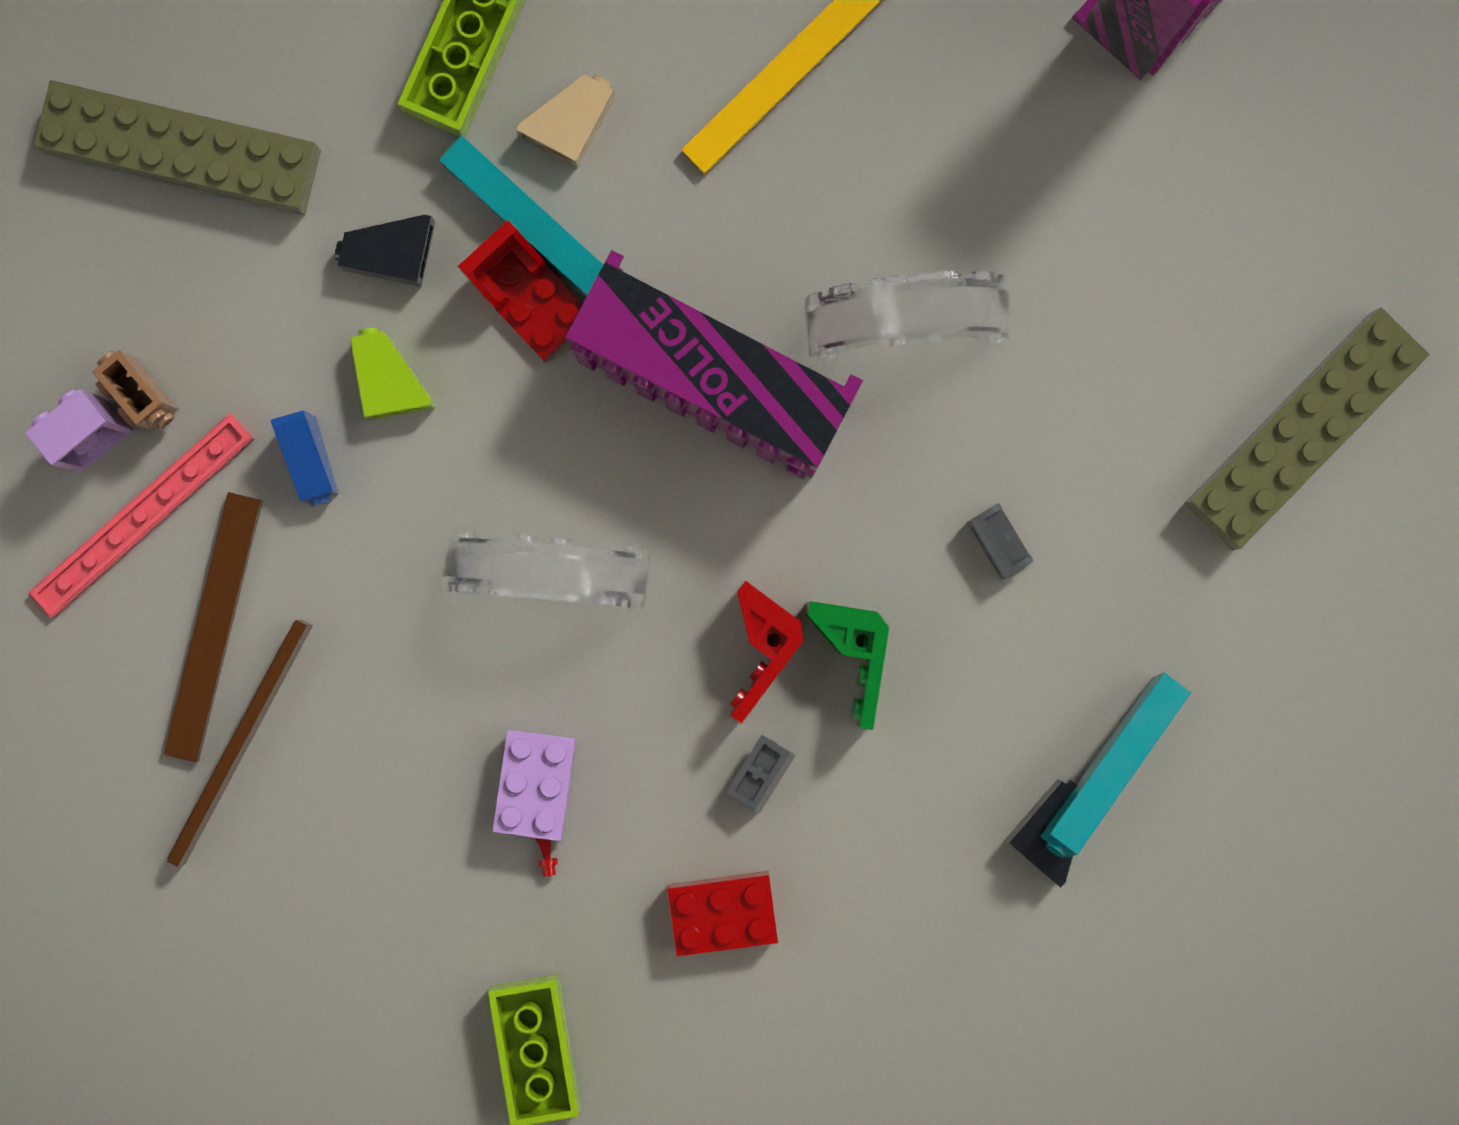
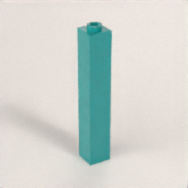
M461 135L439 159L442 166L504 223L509 220L542 258L587 297L604 264Z
M1163 672L1151 679L1040 837L1048 842L1046 847L1055 855L1061 858L1064 856L1068 858L1079 854L1191 694L1190 691L1167 673Z

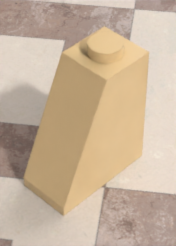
M583 74L519 123L516 128L518 136L578 168L615 99L614 90L610 88L612 84L598 75L590 78Z

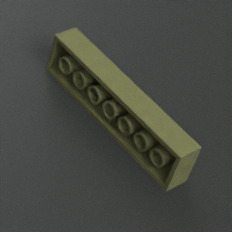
M53 80L49 81L34 146L45 154L302 215L306 214L321 153L317 145L311 141Z
M1382 307L1370 312L1184 504L1231 550L1241 549L1430 354Z

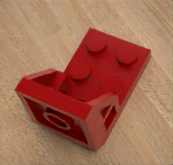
M507 220L457 267L476 290L545 362L567 341L565 337L583 304L546 266L544 260L518 229Z
M746 580L738 589L737 595L749 644L767 656L770 661L767 665L762 661L750 675V679L754 681L747 692L741 688L729 703V706L733 708L730 716L741 724L804 641L801 621ZM775 633L779 638L771 647L767 643V637Z

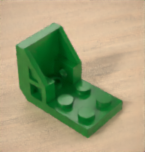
M808 601L806 617L840 655L866 659L865 665H859L856 685L862 686L860 699L854 698L851 718L856 720L857 727L873 730L889 626L876 611ZM860 634L864 635L863 647H858L855 642L856 637Z

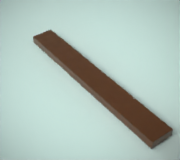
M231 492L227 494L163 755L199 762L263 500Z
M294 620L173 846L167 862L177 867L186 864L313 625L304 620Z

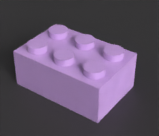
M79 389L77 391L71 390L64 394L58 400L60 405L50 413L46 411L38 415L31 422L33 427L25 432V434L51 466L81 473L131 433L133 429L120 416L108 399Z
M507 729L492 832L563 842L577 740L575 738Z

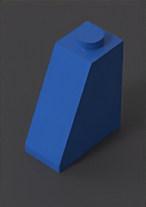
M302 410L272 419V427L300 501L310 502L312 507L331 502L330 496L338 494V489L316 416Z

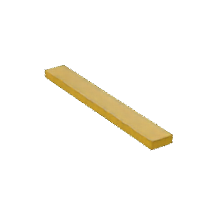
M833 0L681 149V152L706 175L883 0Z

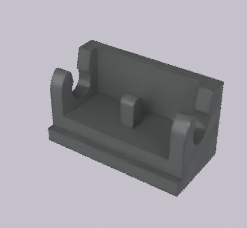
M999 503L967 521L968 526L1001 580L1006 579L1034 561Z
M761 735L726 793L752 810L761 812L796 755L778 745L775 741Z

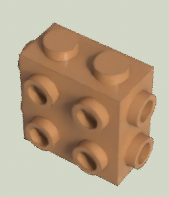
M118 350L116 352L110 351L98 360V367L92 371L99 380L95 385L106 398L110 399L112 397L121 406L117 411L129 425L134 423L138 428L144 427L154 431L156 428L158 430L165 428L174 420L173 414L179 408L137 358Z

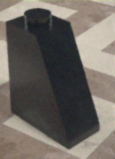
M420 215L344 232L343 241L338 240L334 258L338 261V266L343 271L422 287L435 221L432 216Z
M1057 779L1005 839L1060 888L1066 882L1073 856L1061 858L1055 855L1046 847L1048 842L1040 836L1077 784L1070 779L1067 783Z

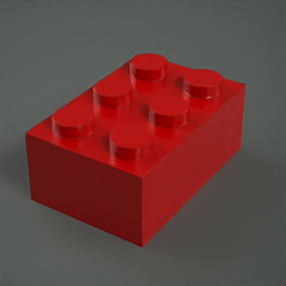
M769 871L668 884L667 890L676 957L778 943Z

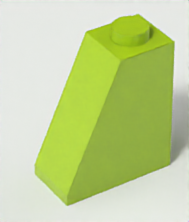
M377 327L361 329L358 331V336L350 337L365 418L373 420L435 408L433 399L389 335L384 331L379 332Z

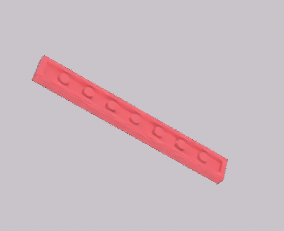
M228 414L28 594L50 618L56 617L248 446L254 438L233 414Z

